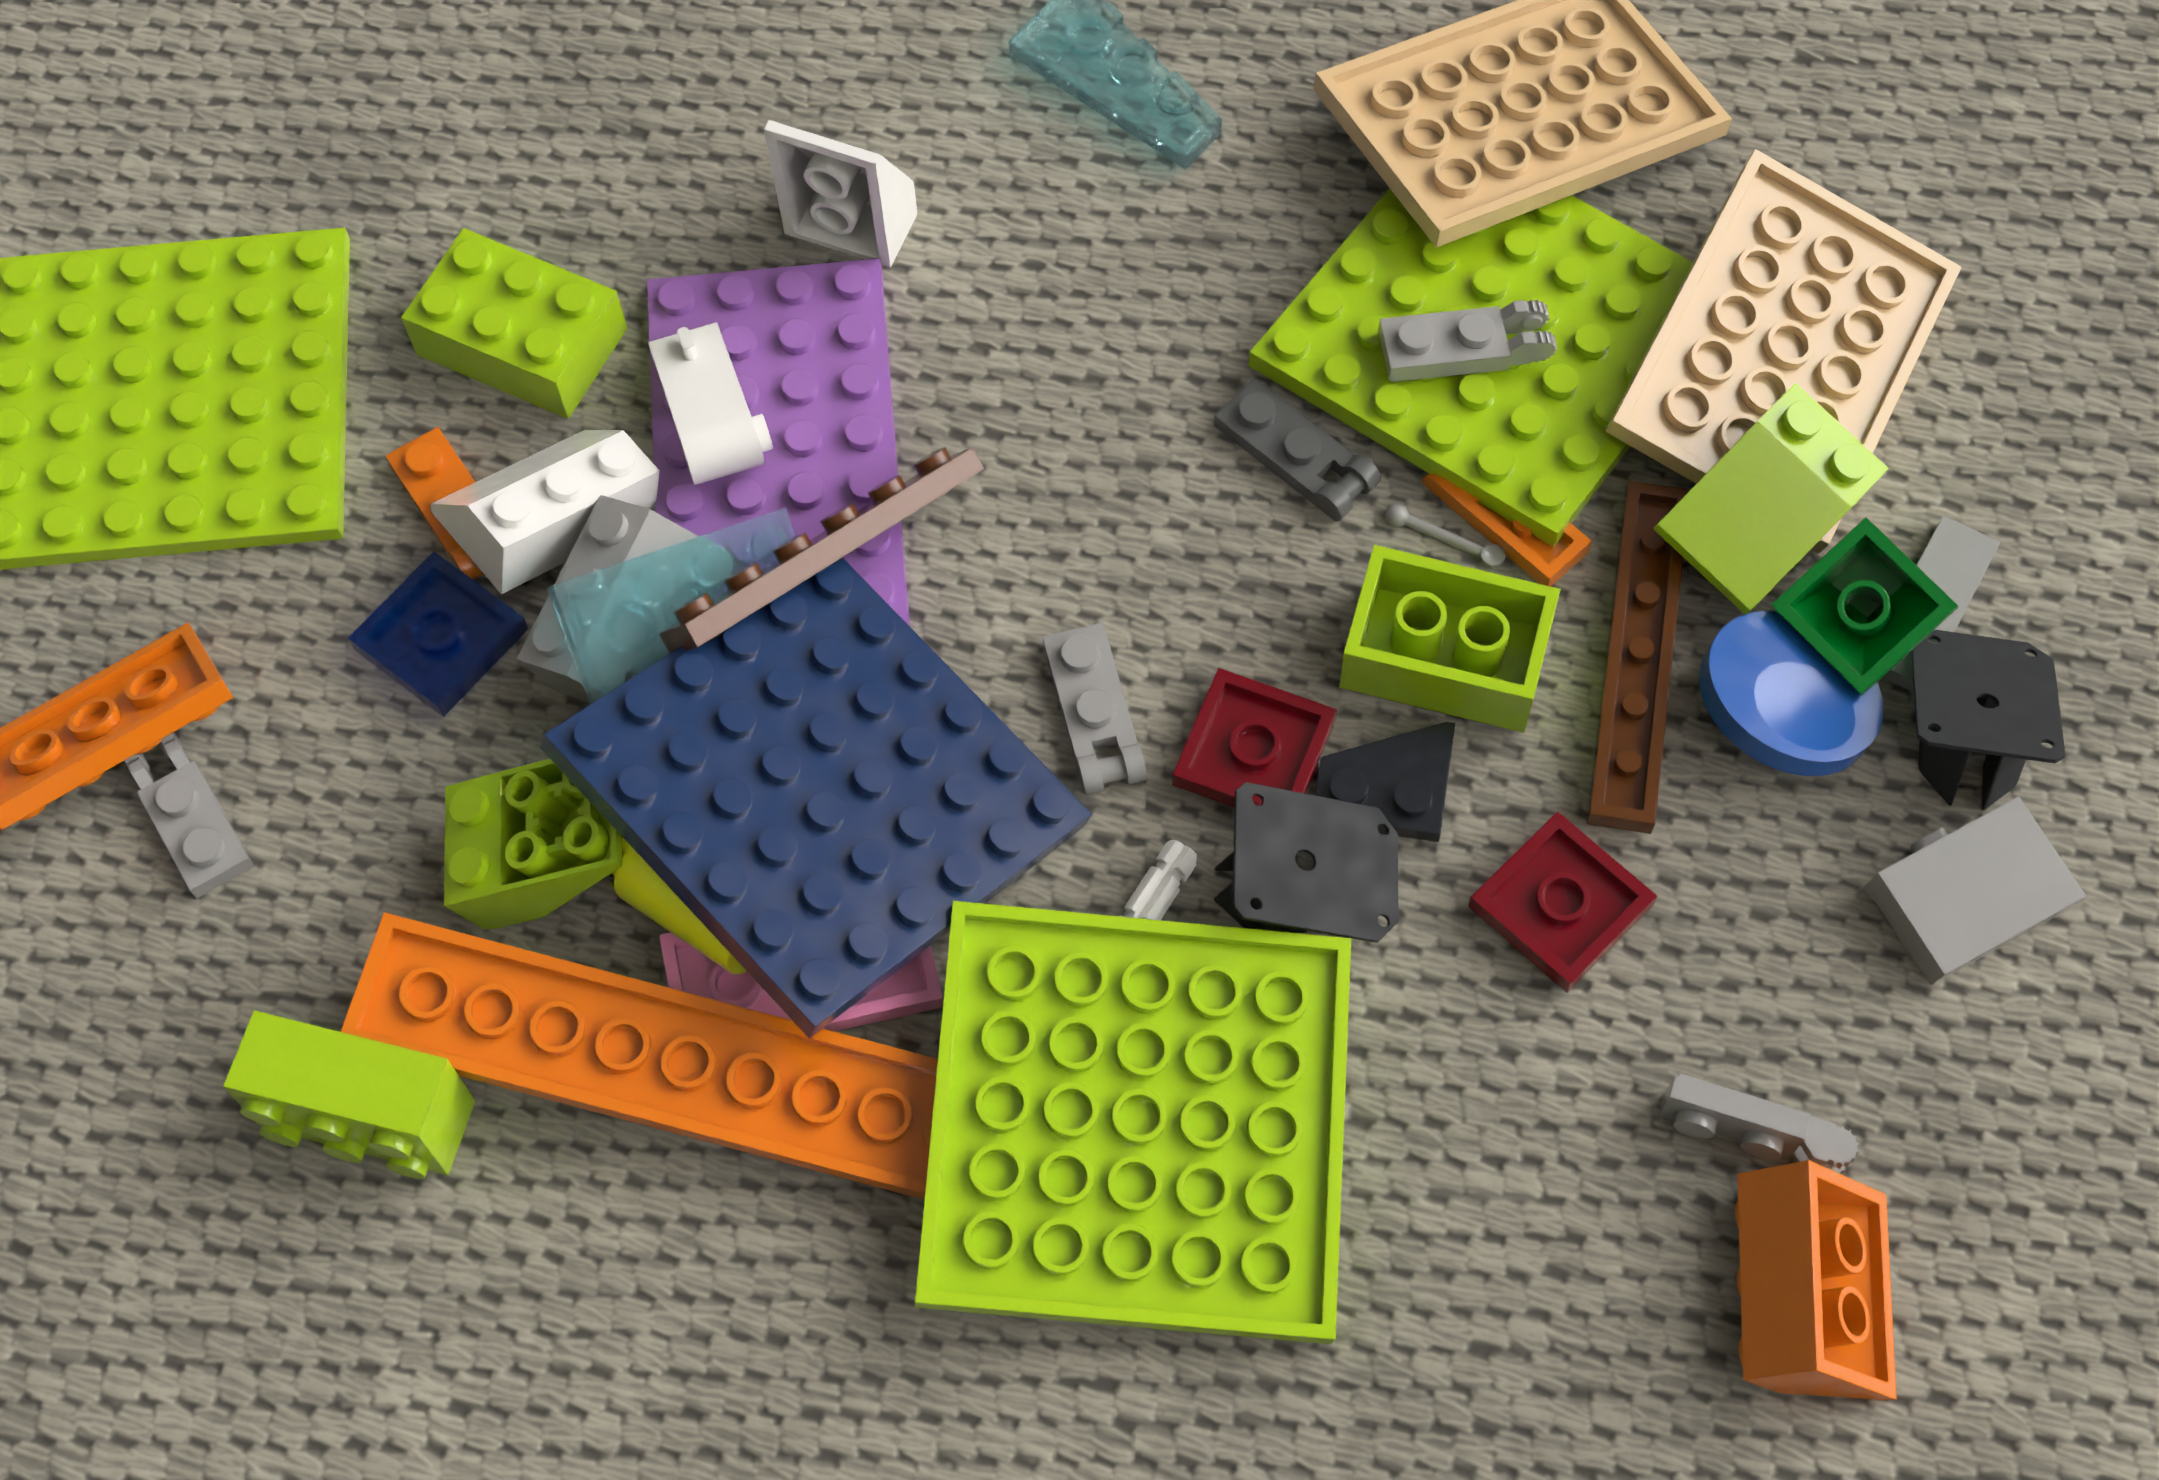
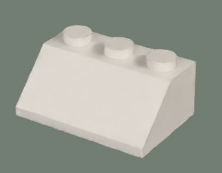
M583 430L431 503V512L495 588L503 594L567 561L600 495L648 508L655 512L660 470L624 430Z

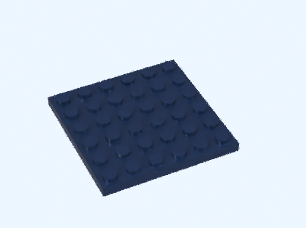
M843 557L701 646L685 651L682 646L545 733L540 747L809 1039L949 932L953 901L985 904L1075 835L1087 824L1092 816V813Z

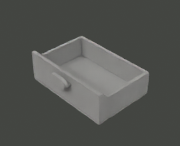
M2019 796L1950 834L1942 827L1911 845L1915 853L1878 872L1862 888L1866 895L1877 904L1903 946L1931 985L2069 910L2086 897Z

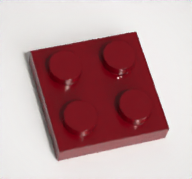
M1218 668L1172 774V785L1231 807H1235V791L1246 782L1306 794L1336 722L1338 709ZM1256 795L1252 796L1253 803L1260 806L1262 804L1261 798Z
M1557 811L1470 897L1468 907L1568 993L1653 907L1657 895Z

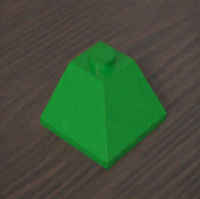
M1867 517L1771 604L1772 608L1861 696L1958 609V605Z

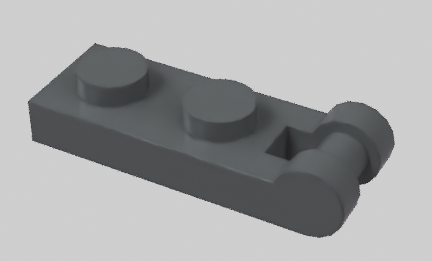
M1256 378L1214 415V426L1336 522L1340 521L1352 510V500L1358 494H1368L1381 481L1379 470L1368 458L1352 454ZM1331 470L1341 476L1336 483L1325 482L1323 478Z

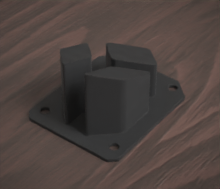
M1942 630L1931 632L1911 651L1917 738L1919 739L1918 768L1948 805L1952 806L1970 752L1987 754L1983 764L1981 807L1983 811L2017 785L2026 760L2055 764L2065 758L2053 658L2028 642ZM1929 639H1935V640H1937L1939 643H1938V644L1931 643V642L1929 641ZM2026 652L2032 653V654H2034L2036 657H2029V656H2027L2025 653H2026ZM2041 743H2049L2052 745V748H2046Z
M1248 782L1235 791L1234 851L1214 868L1216 871H1233V882L1214 898V901L1242 927L1290 933L1313 931L1378 943L1399 922L1398 833L1379 808ZM1253 795L1261 798L1262 804L1260 806L1253 803ZM1379 825L1386 828V836L1378 832L1377 828ZM1304 851L1312 856L1314 867L1310 871H1305L1298 867L1295 860L1297 852ZM1379 916H1383L1384 918H1386V927H1383L1379 924Z

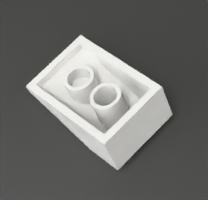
M768 120L764 133L784 234L865 260L881 258L882 265L891 268L918 214L914 181L880 154Z

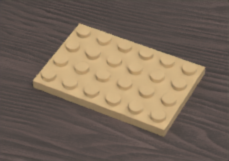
M1516 0L1317 72L1313 87L1314 92L1435 247L1442 246L1723 137L1727 134L1732 121L1729 114L1629 0Z
M1755 149L1741 169L1612 415L1605 432L1697 484L1796 382L1873 453L1959 274L1961 266ZM1841 519L1811 550L1819 554L1830 544Z

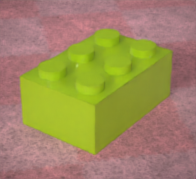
M465 228L458 234L401 317L416 355L567 419L570 418L628 329L616 290Z
M1374 545L1343 654L1339 688L1525 733L1561 589Z
M255 1010L223 1085L241 1106L240 1113L246 1118L255 1121L261 1127L259 1134L270 1141L285 1146L298 1147L301 1138L323 1143L322 1150L325 1153L352 1163H361L364 1154L386 1159V1167L414 1179H425L428 1170L449 1175L476 1101L447 1058Z

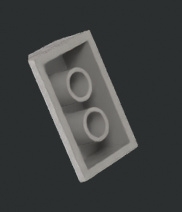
M600 495L517 660L548 687L593 703L623 684L627 671H632L634 677L670 654L658 633L678 621L673 611L679 606L706 592L711 600H713L733 557L723 549L651 509Z

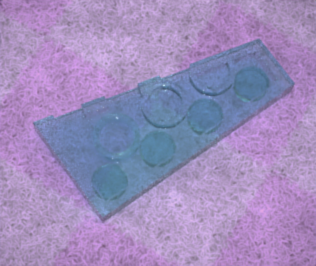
M1050 0L1009 40L1011 57L1185 170L1221 134L1222 118L1178 72L1171 73L1158 60V51L1144 37L1139 40L1123 23V15L1110 1L1104 3L1102 0Z
M786 508L547 588L589 704H592L623 684L627 671H632L634 677L670 654L658 633L678 621L673 612L676 608L706 592L711 600L728 591L723 580L752 563L757 562L762 570L777 561L772 550L796 536Z

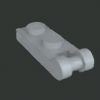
M1098 623L1042 636L1044 651L1084 795L1104 791L1103 784L1126 779L1128 785L1147 781L1143 754L1137 742L1104 624ZM1113 745L1117 746L1119 755L1097 760L1094 750Z

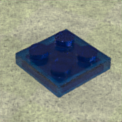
M433 551L348 637V640L353 649L441 716L445 717L529 628L523 616Z

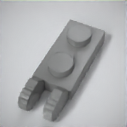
M1531 299L1528 302L1525 300L1513 301L1502 309L1496 306L1382 318L1379 322L1378 334L1388 379L1391 382L1501 371L1508 370V367L1512 365L1537 363L1547 358L1550 359V356L1555 355L1554 352L1557 351L1554 335L1546 330L1544 332L1539 330L1535 333L1531 331H1536L1537 328H1542L1544 324H1547L1546 321L1549 320L1547 306L1543 301H1532ZM1519 333L1513 338L1507 340L1506 334Z
M173 732L164 737L159 745L166 757L173 762L177 769L176 771L155 781L150 773V765L143 753L135 754L124 761L141 789L137 791L138 796L190 892L197 899L248 871L254 865L201 769L195 761H190L179 739Z
M1681 1073L1674 1077L1666 1090L1658 1115L1673 1120V1126L1676 1130L1691 1137L1709 1139L1714 1137L1716 1133L1741 1141L1740 1148L1749 1155L1762 1159L1776 1160L1781 1158L1782 1154L1791 1156L1794 1162L1810 1160L1839 1174H1843L1846 1171L1845 1167L1847 1168L1850 1163H1853L1856 1155L1860 1152L1857 1149L1860 1144L1856 1142L1857 1136H1853L1851 1130L1844 1129V1126L1838 1128L1835 1123L1813 1117L1809 1113Z

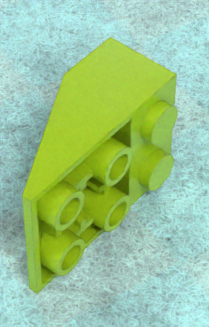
M550 758L445 786L444 907L485 930L543 918L622 867V836Z

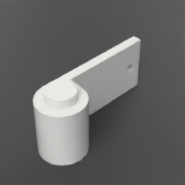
M712 323L691 330L687 327H681L677 330V334L648 342L693 484L697 485L764 465L765 461L762 452L773 449L770 434L763 414L751 417L718 323Z

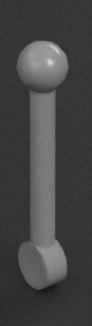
M1392 504L1385 512L1386 521L1392 527L1398 528L1405 525L1480 558L1481 563L1486 568L1497 569L1504 563L1505 551L1497 544H1488L1484 547L1410 515L1407 507L1403 504Z

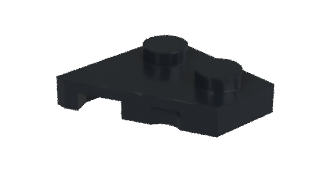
M1443 722L1322 756L1315 796L1379 808L1398 833V836L1439 842L1455 723ZM1379 825L1377 828L1378 832L1387 835L1386 828Z

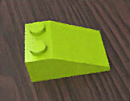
M1795 382L1653 529L1740 611L1748 614L1889 468Z

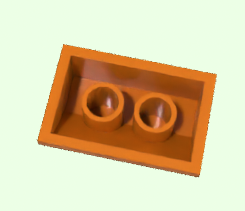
M1810 1160L1738 1173V1200L1735 1205V1220L1739 1228L1740 1268L1737 1272L1736 1281L1738 1292L1741 1296L1742 1336L1739 1341L1738 1351L1743 1366V1380L1783 1394L1897 1400L1886 1194Z

